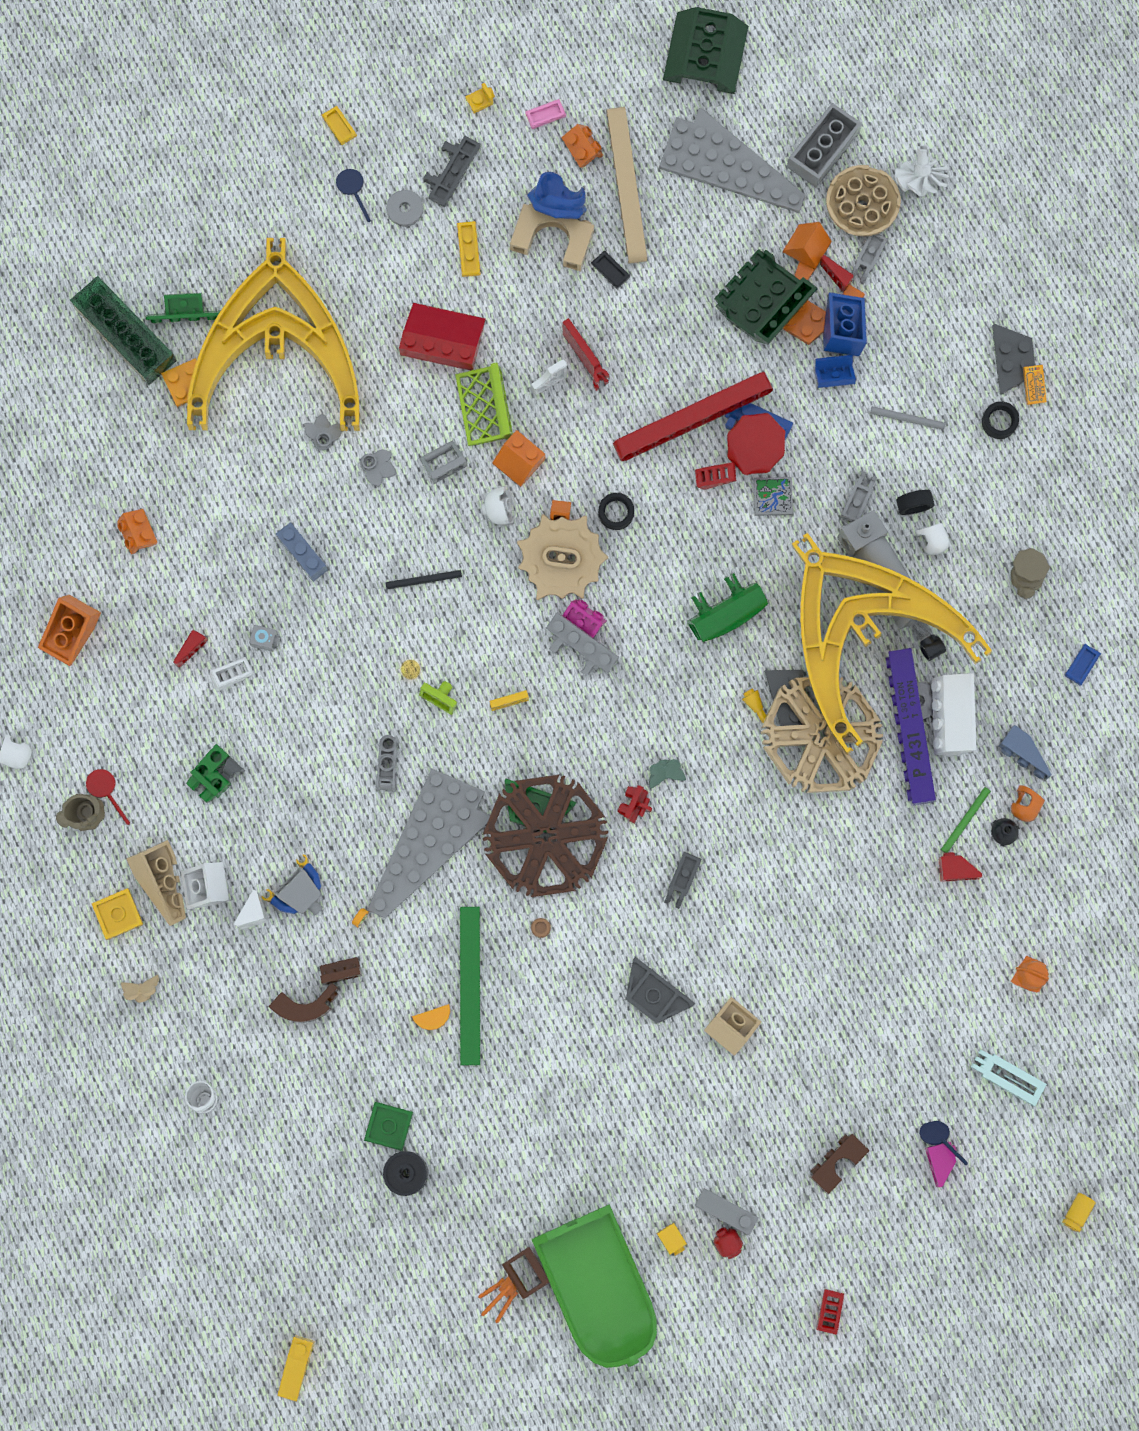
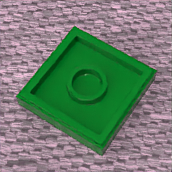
M374 1102L364 1141L403 1151L413 1112Z

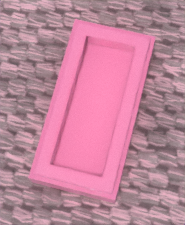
M560 99L525 111L532 129L566 117Z

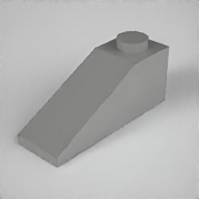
M705 1188L695 1204L699 1209L749 1236L759 1218Z

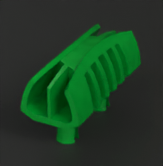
M735 573L730 574L732 581L729 577L724 578L732 592L731 596L712 607L708 605L702 592L697 593L699 600L696 596H692L691 599L699 612L698 615L687 620V624L697 640L705 642L729 633L762 611L768 605V601L761 587L757 583L741 587Z

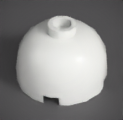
M507 486L491 490L485 497V503L482 504L483 514L487 515L488 519L497 525L512 524L515 520V515L511 516V505L514 506L511 491L506 490Z

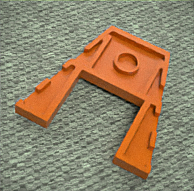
M799 261L795 277L799 280L802 277L809 280L815 269ZM850 284L843 293V295L861 298L865 296L863 292ZM807 301L783 329L810 345L824 332L826 311Z

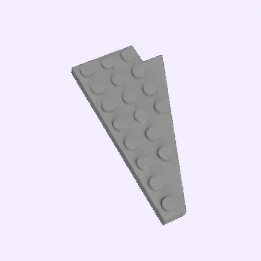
M702 108L698 109L694 123L676 117L659 169L800 213L805 194Z
M431 768L367 911L386 918L487 825L490 814L477 809L485 791Z

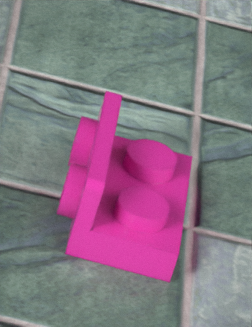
M581 599L573 600L562 615L593 638H595L600 628L607 622L603 614L588 608V604Z

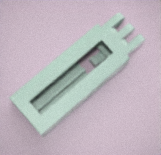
M979 1050L978 1053L985 1058L983 1060L976 1056L975 1061L980 1063L981 1066L979 1067L972 1063L971 1068L980 1072L981 1077L1028 1104L1036 1106L1047 1085L1046 1083L995 1054L990 1055L983 1050ZM994 1065H998L1035 1086L1037 1089L1033 1091L1004 1074V1077L1034 1093V1095L998 1076L1001 1071L1000 1069L997 1070L996 1074L991 1072Z

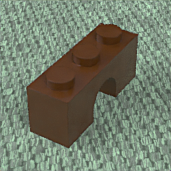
M844 1134L837 1142L840 1145L835 1150L831 1148L824 1155L826 1160L821 1165L817 1163L810 1170L812 1173L810 1178L826 1194H829L842 1181L835 1172V1164L839 1159L846 1158L853 1165H857L870 1151L853 1134L848 1136Z

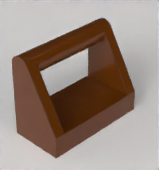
M530 1247L522 1250L502 1264L523 1300L550 1283ZM522 1256L525 1257L540 1282L529 1291L526 1290L511 1265L512 1262Z

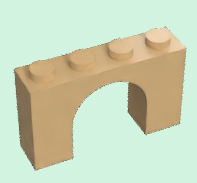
M523 204L510 242V250L528 255L534 236L538 231L546 227H557L563 230L569 238L563 266L581 272L594 234L595 225L587 220L553 218L536 211L532 204Z

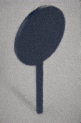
M355 169L343 170L336 178L338 190L343 194H354L367 222H371L357 193L364 184L362 174Z
M931 1121L921 1126L919 1134L925 1143L930 1145L943 1143L964 1165H968V1162L946 1141L949 1138L950 1131L945 1123Z

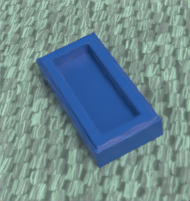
M1084 644L1064 676L1081 686L1101 653Z

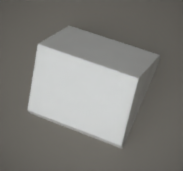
M254 889L234 922V925L241 930L269 922L263 899Z

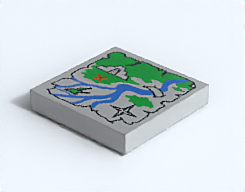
M792 477L753 479L755 516L793 515Z

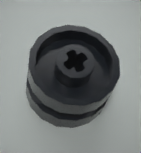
M401 1151L395 1153L384 1165L383 1178L385 1185L391 1192L401 1196H409L419 1192L428 1180L426 1162L420 1155L414 1152ZM406 1169L410 1171L408 1177H404L402 1174Z

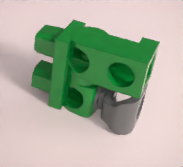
M215 744L195 769L190 772L192 776L186 784L193 791L203 784L206 789L199 796L206 803H209L215 797L219 798L231 785L230 779L233 777L232 774L244 773L245 770L219 745ZM226 763L223 772H219L218 770Z

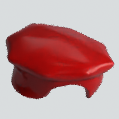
M768 413L743 415L727 434V457L731 462L735 463V466L744 475L768 473L785 454V430Z

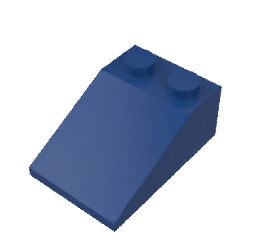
M829 292L823 332L824 351L860 356L867 344L865 298Z

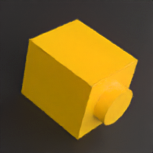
M674 1223L656 1233L669 1255L674 1253L676 1256L685 1250L683 1246L687 1243Z

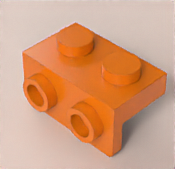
M577 124L561 138L579 167L583 168L596 157L601 158L604 155L601 152V145L593 139L591 129L588 126Z
M144 509L123 513L118 519V529L122 532L125 546L131 554H135L138 549L151 547L158 543Z

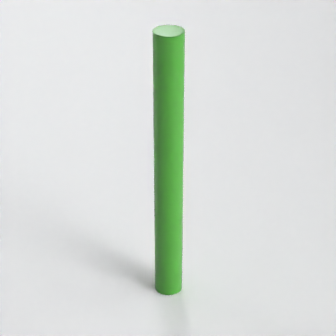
M983 788L945 842L941 851L944 853L950 851L991 791L988 788Z

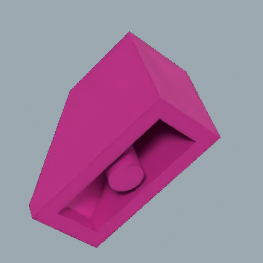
M948 1142L956 1150L955 1145H952L951 1142ZM942 1143L925 1148L936 1187H943L956 1163V1156Z

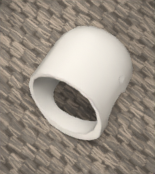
M943 523L915 531L917 537L925 535L928 545L923 548L926 554L937 555L948 549L949 538Z
M6 734L0 750V764L14 769L25 768L31 759V747L25 742L22 744L12 742L13 736Z
M197 1081L187 1088L185 1100L191 1109L200 1114H206L216 1107L218 1096L208 1083Z

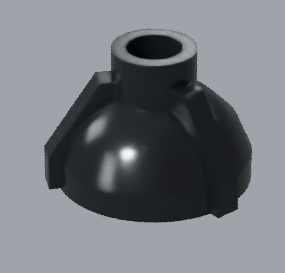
M1001 818L992 822L991 835L1000 846L1010 845L1017 839L1020 827L1014 821L1008 818ZM1004 827H1009L1010 833H1006Z

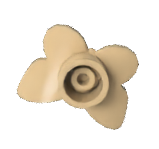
M156 975L142 984L121 982L124 998L126 1000L135 999L139 1003L149 1000L151 995L156 992L155 987L158 984L159 976Z

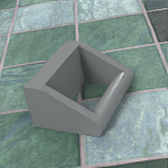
M453 440L419 458L434 484L467 467L464 456ZM453 449L458 458L432 471L427 462Z

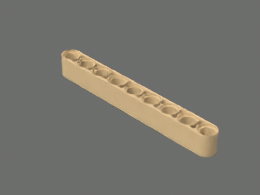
M625 107L606 109V114L608 117L609 134L611 135L613 163L616 169L615 177L616 184L618 185L619 203L621 204L620 211L623 220L624 237L626 238L625 246L628 264L647 262Z

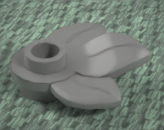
M324 414L319 415L314 424L305 423L304 428L307 437L313 440L314 446L319 450L329 449L332 442L338 440L342 432L340 423L330 425ZM319 439H324L326 443L321 444Z
M378 450L374 454L364 455L360 460V466L366 472V479L374 486H380L382 478L396 475L394 466L388 462L392 456L390 451ZM371 460L373 461V465L367 466L366 462Z

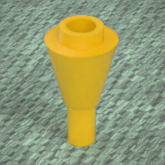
M752 688L743 693L744 698L742 700L757 713L761 722L764 723L767 715L763 710L759 691H754Z

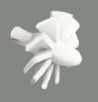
M928 145L918 146L917 160L911 165L907 161L904 162L899 169L896 168L895 183L899 184L903 191L906 192L911 189L919 197H924L928 191L937 193V190L931 184L947 187L948 184L939 180L949 179L950 176L939 173L948 170V167L931 168L938 161H929L930 147Z

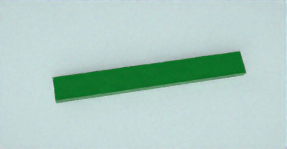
M460 907L461 1066L480 1065V907Z

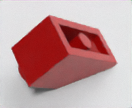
M955 852L943 853V856L938 859L941 882L977 880L982 878V873L961 855L955 856Z

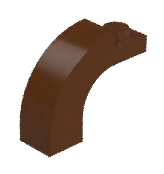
M331 983L318 999L309 1004L295 1003L286 994L281 992L268 1007L289 1021L298 1023L315 1021L332 1010L326 1003L328 1001L332 1003L338 997L337 991L339 988Z

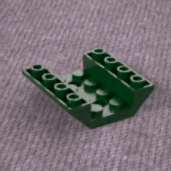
M700 7L677 12L663 80L681 84L682 77L718 84L717 91L735 94L749 26L733 14ZM711 25L715 28V31L708 32L705 28ZM700 59H706L708 61V64L702 66L698 63V61Z

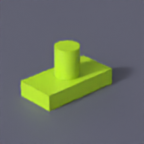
M443 681L438 689L425 682L421 686L419 696L450 715L453 714L457 706V701L447 696L453 688L450 683Z

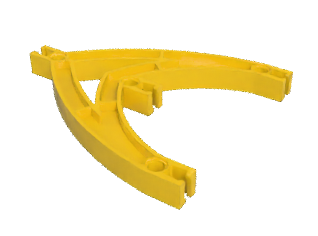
M266 238V260L244 280L229 298L215 319L202 345L188 393V429L196 430V426L193 424V419L196 415L203 418V421H199L202 430H208V409L213 392L224 372L241 353L265 338L266 359H273V355L270 352L271 345H280L277 354H279V359H285L286 337L311 354L330 378L340 402L341 431H348L345 423L346 416H355V422H352V426H354V431H360V405L357 383L349 353L338 327L312 287L286 261V239L280 238V252H271L274 238ZM275 261L281 262L279 265H272ZM277 283L296 302L312 326L294 314L278 307L266 309L245 321L243 320L254 305ZM277 331L279 335L272 336L271 333ZM197 402L203 403L202 406L198 408L194 407V404ZM347 403L355 404L352 408L345 407Z
M808 532L803 535L802 541L804 543L808 541L812 549L804 553L798 546L800 543L798 540L792 543V548L805 564L801 591L800 622L807 672L821 713L831 733L847 755L853 751L843 741V738L848 734L855 738L857 741L855 743L856 746L863 744L862 739L846 717L839 688L840 660L844 643L851 628L863 645L867 647L872 642L869 639L866 640L861 632L866 627H870L875 633L873 636L876 639L881 637V632L869 616L888 615L905 617L931 625L952 637L962 646L975 665L981 661L980 657H976L971 649L976 644L983 648L986 656L992 653L991 648L966 618L938 595L912 579L865 560L821 552ZM812 555H817L819 557V561L817 563H811L808 560L809 557ZM824 575L857 581L887 592L844 598L838 606L822 642L820 608ZM860 616L864 618L865 622L862 625H856L854 619ZM972 634L975 640L968 643L964 640V635ZM838 724L846 726L847 729L844 733L836 732L835 728Z

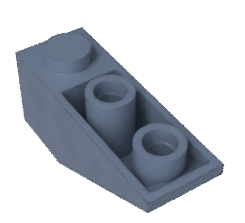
M1016 725L1012 726L999 744L1001 752L1008 757H1011V755L1013 757L1016 755L1020 756L1017 760L1020 766L1027 768L1029 764L1036 767L1033 774L1039 779L1045 777L1047 780L1052 774L1033 739Z

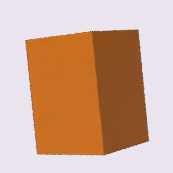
M820 222L799 224L785 246L783 253L816 269L821 257L825 254L832 241Z

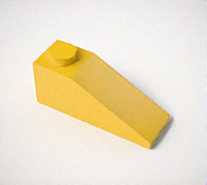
M297 1335L293 1337L277 1396L297 1402L315 1341Z

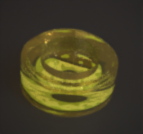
M407 660L401 666V673L406 679H415L420 674V666L414 660Z

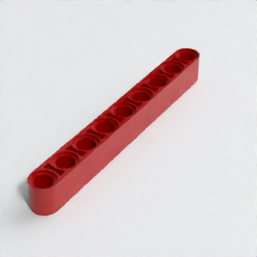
M760 372L613 442V446L620 461H627L770 394L773 391V387L766 373Z

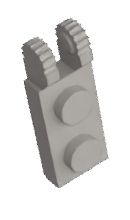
M880 234L868 236L851 272L855 277L859 267L866 269L860 279V282L863 284L869 273L872 272L888 241V238Z
M861 472L840 518L853 522L862 516L873 491L872 487L876 481V476L871 477L869 486L866 487L861 485L866 472Z

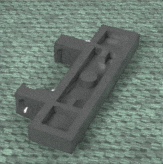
M467 136L463 137L460 144L455 143V145H452L447 141L444 142L442 151L449 153V163L438 177L430 175L428 171L424 176V182L431 185L430 200L444 208L446 207L479 151L480 143Z

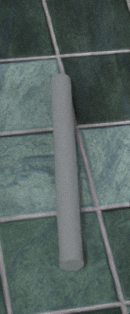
M871 406L870 414L944 430L945 422Z

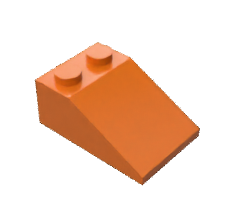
M70 594L59 597L38 648L71 666L95 629L101 612Z

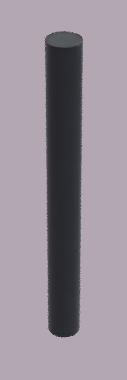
M461 570L385 583L388 590L460 578L462 574Z

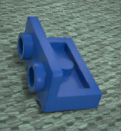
M845 355L815 359V376L818 388L856 384L853 356Z

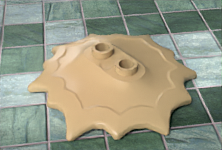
M542 514L539 525L530 530L529 537L517 541L523 556V560L518 568L528 572V580L536 585V600H540L548 595H556L564 599L570 593L583 599L585 587L591 582L599 581L600 566L608 559V556L599 546V535L588 529L587 516L585 515L576 520H567L564 517L551 520ZM552 551L556 553V558L554 559L549 556V553ZM570 554L575 556L574 561H569L568 556Z

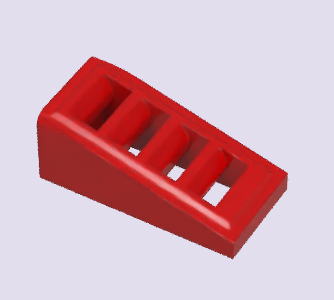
M826 255L821 257V267L840 290L844 292L848 285L851 284L854 277L853 274Z
M734 462L695 470L696 485L700 489H709L737 481ZM725 469L728 470V478H726Z
M192 630L173 663L177 667H181L207 643L208 639L199 632Z
M824 1289L816 1330L837 1335L844 1293ZM830 1296L839 1300L838 1302L827 1300V1297ZM826 1304L836 1306L837 1310L827 1309ZM824 1314H833L835 1315V1319L825 1317ZM823 1321L834 1323L833 1327L823 1325Z

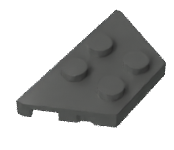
M993 324L992 330L999 392L1002 395L1024 382L1023 367L1035 365L1033 342L1031 337Z
M634 957L625 999L656 1024L695 1005V1002L637 957Z

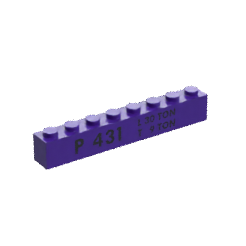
M912 649L889 651V657H885L887 669L891 668L892 676H888L890 688L894 687L895 695H891L893 706H897L898 713L894 714L895 722L901 728V732L897 734L899 744H903L904 751L900 753L902 763H906L907 770L903 772L905 782L910 784V790H907L908 801H912L913 805L936 802Z

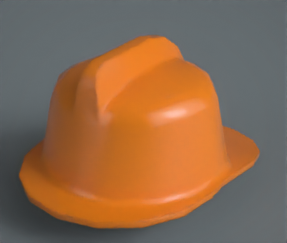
M1026 956L1019 967H1016L1017 971L1011 982L1029 991L1040 992V989L1049 980L1048 969L1043 962Z

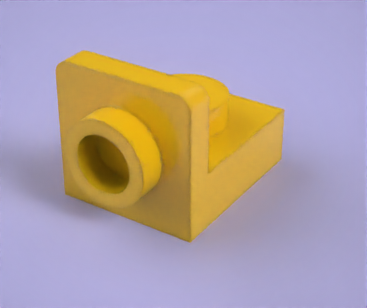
M483 83L481 84V89L465 96V99L475 114L493 105L495 95L491 87H487Z

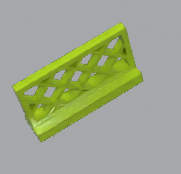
M498 362L490 364L489 367L455 374L468 446L502 439L508 440L513 431L502 371ZM489 372L490 378L486 384L478 380L481 374ZM469 377L473 381L468 388H465L461 385L460 378ZM476 382L483 386L478 395L470 391ZM486 389L493 393L489 402L481 398ZM468 393L476 397L471 406L464 401ZM479 400L487 404L482 413L474 409ZM489 407L496 410V415L492 420L485 416ZM471 411L479 415L474 424L468 421L467 418ZM482 418L490 422L485 431L477 427ZM493 424L499 427V435L491 436L488 434ZM476 428L483 434L479 439L472 441L471 433Z

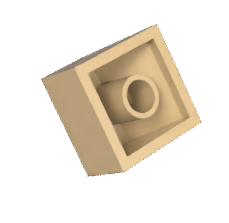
M730 997L704 1031L735 1056L761 1024V1021L734 998Z

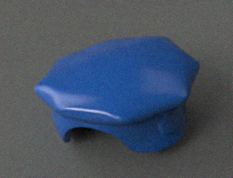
M554 172L542 173L537 186L527 194L536 211L553 218L579 219L587 211L584 205L586 201L584 188L581 187L578 192L569 190L563 184L562 177Z

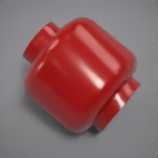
M720 1228L713 1240L716 1249L722 1257L732 1259L742 1251L743 1242L737 1231L733 1228Z

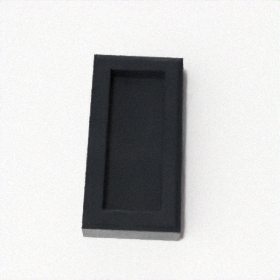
M605 250L591 262V265L616 289L630 278V275Z

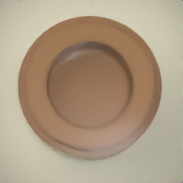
M538 918L533 921L531 931L534 936L544 938L550 933L551 926L546 919Z

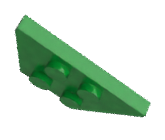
M505 778V789L507 793H511L513 791V787H511L510 783H514L516 785V788H519V785L515 781ZM528 787L526 789L527 797L543 816L551 793ZM570 800L564 816L575 807V801ZM508 806L510 822L525 826L512 808Z

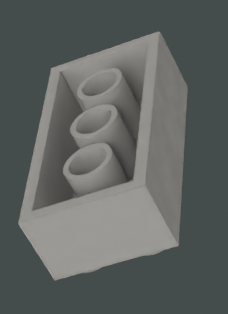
M831 103L788 159L787 168L817 188L857 137L862 123L834 103Z

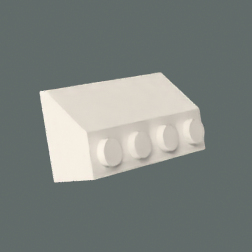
M952 674L932 678L934 755L956 756L976 751L974 674Z

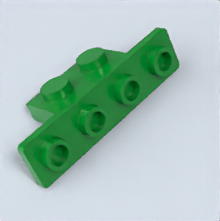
M202 292L165 294V313L146 315V320H151V323H161L162 319H170V322H179L181 318H188V321H198L200 317H207V320H215L221 310L204 311Z

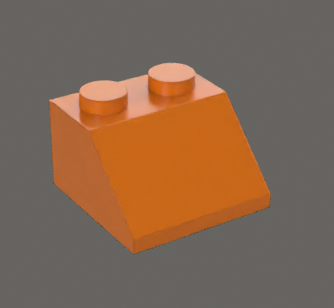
M516 430L504 443L492 464L521 487L545 461V453Z

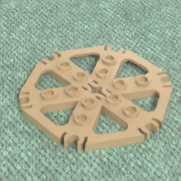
M809 677L794 678L789 681L791 689H787L785 685L778 689L761 729L767 728L761 731V734H766L769 737V740H763L762 744H770V746H764L763 749L788 784H791L793 778L795 780L792 782V787H795L797 782L802 784V792L807 787L808 791L806 793L850 791L855 788L856 785L853 780L856 779L861 784L867 779L883 740H876L882 738L883 734L875 732V729L881 728L882 724L874 725L875 722H881V720L856 685L853 686L851 691L849 689L852 687V682H849L847 687L842 685V677L839 679V688L843 708L845 709L848 700H854L865 715L864 722L850 723L862 741L869 746V751L861 767H858L851 756L846 754L831 733L822 713L818 711L804 691L805 687L811 686ZM787 703L803 725L776 726L774 718L780 705ZM838 724L835 728L838 733H844L847 729L844 724ZM825 728L824 734L826 735V737H823L820 740V734L818 732L822 731ZM851 734L843 738L845 743L857 742ZM806 745L795 770H789L777 754L779 747ZM824 756L838 774V783L817 784L814 781Z

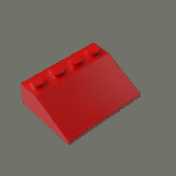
M413 303L399 345L400 355L472 371L486 318Z

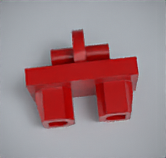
M640 785L637 788L628 786L625 796L632 800L629 805L621 803L618 812L629 822L635 824L638 816L643 817L645 811H652V808L648 806L650 799L647 798L648 791Z

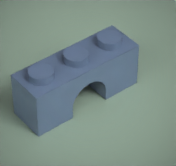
M291 522L276 533L281 544L293 555L313 582L328 571L325 563Z

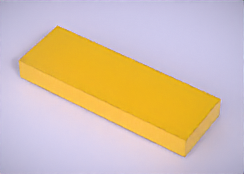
M476 222L457 223L462 277L479 276L481 274Z

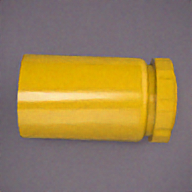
M1078 1192L1062 1223L1069 1229L1080 1233L1081 1227L1084 1226L1096 1202Z

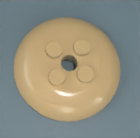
M856 165L841 171L830 183L826 195L827 210L833 222L843 231L855 236H872L885 231L895 221L901 204L899 189L891 176L883 170L871 168L869 165ZM865 201L867 205H861L858 202Z

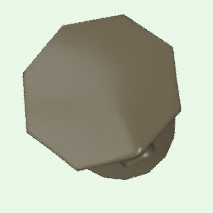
M1033 548L1019 551L1013 561L1014 566L1011 570L1012 585L1017 588V594L1024 599H1030L1035 595V590L1041 588L1050 569L1045 555Z
M76 794L63 803L62 811L56 814V821L64 828L70 826L80 831L93 830L105 818V805L102 800L93 795Z

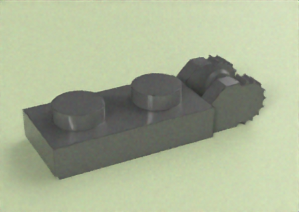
M683 852L669 885L670 889L664 903L668 904L671 901L673 891L675 890L681 893L675 904V908L680 909L685 895L687 896L701 863V858Z

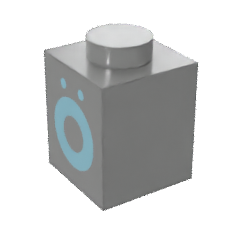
M254 625L249 641L251 647L274 652V648L278 647L280 643V636H278L277 630Z

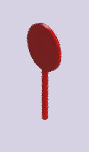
M97 769L91 772L86 779L88 792L98 798L107 796L125 823L129 825V820L111 796L115 788L114 776L104 769Z

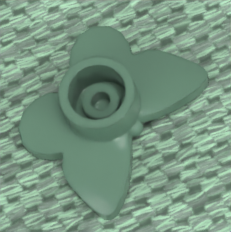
M666 759L660 760L649 768L651 774L649 778L650 789L660 784L664 779L686 780L680 761L677 759L670 761Z

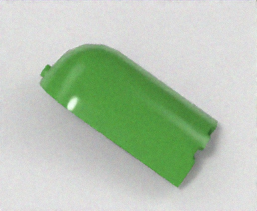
M610 1204L533 1238L534 1247L572 1337L580 1351L593 1363L605 1368L620 1367L625 1364L631 1367L639 1363L638 1359L644 1356L654 1345L657 1335L656 1315Z

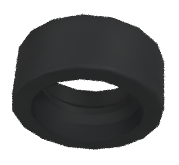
M1004 401L990 404L982 417V427L985 433L995 439H1005L1011 436L1019 424L1018 411L1013 405ZM996 410L1006 411L1011 417L1010 427L1002 431L995 429L990 424V415Z
M931 490L909 492L896 499L900 515L924 512L935 506Z
M622 493L606 495L599 505V519L608 529L622 530L626 528L634 517L632 500ZM620 501L626 505L627 516L623 521L613 522L606 517L605 509L610 502Z

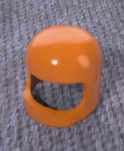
M1019 785L1017 789L1018 800L1016 803H1012L1011 813L1021 821L1032 822L1038 816L1045 800L1032 789ZM1025 793L1029 794L1032 798L1028 806L1020 805Z

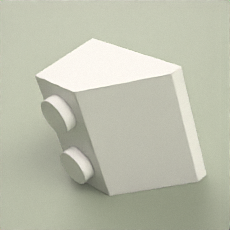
M223 862L203 863L181 871L187 910L229 901Z

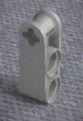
M384 735L379 741L376 791L392 790V792H396L398 745L392 735ZM386 741H392L394 743L391 749H385L383 747ZM385 760L393 762L390 768L382 767Z

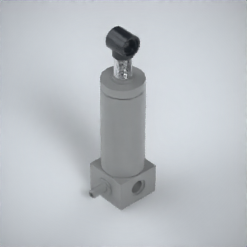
M875 510L841 528L837 538L849 557L883 566L910 578L885 538L888 531ZM874 587L877 593H887ZM892 616L899 629L907 626L912 627L920 640V650L928 661L946 652V647L941 638L932 634L925 623L910 618Z

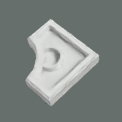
M563 359L547 368L543 376L531 384V390L534 394H539L567 377V364Z

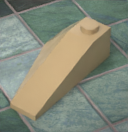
M166 840L126 858L135 879L169 926L185 919L183 897L176 890V883L180 882L179 876H174L172 866L176 865L177 861L169 841Z

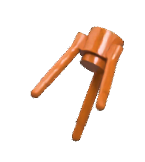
M509 1276L505 1280L501 1278L498 1283L478 1295V1298L481 1299L500 1287L498 1290L501 1293L481 1313L482 1316H485L503 1296L506 1298L509 1296L495 1320L496 1323H499L512 1300L518 1294Z

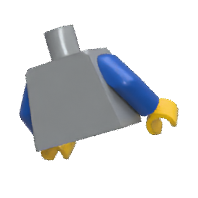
M303 854L305 862L299 863L296 859L299 868L275 893L266 889V891L270 892L269 898L261 897L281 912L291 914L299 912L303 914L309 909L314 915H317L323 908L316 901L321 896L319 891L321 889V882L318 872L309 863L307 856Z

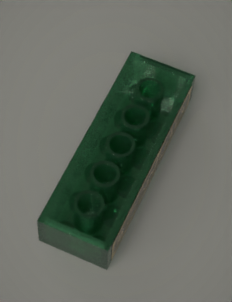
M99 276L95 277L70 299L74 309L148 385L162 375L161 373L165 372L177 361L166 345Z

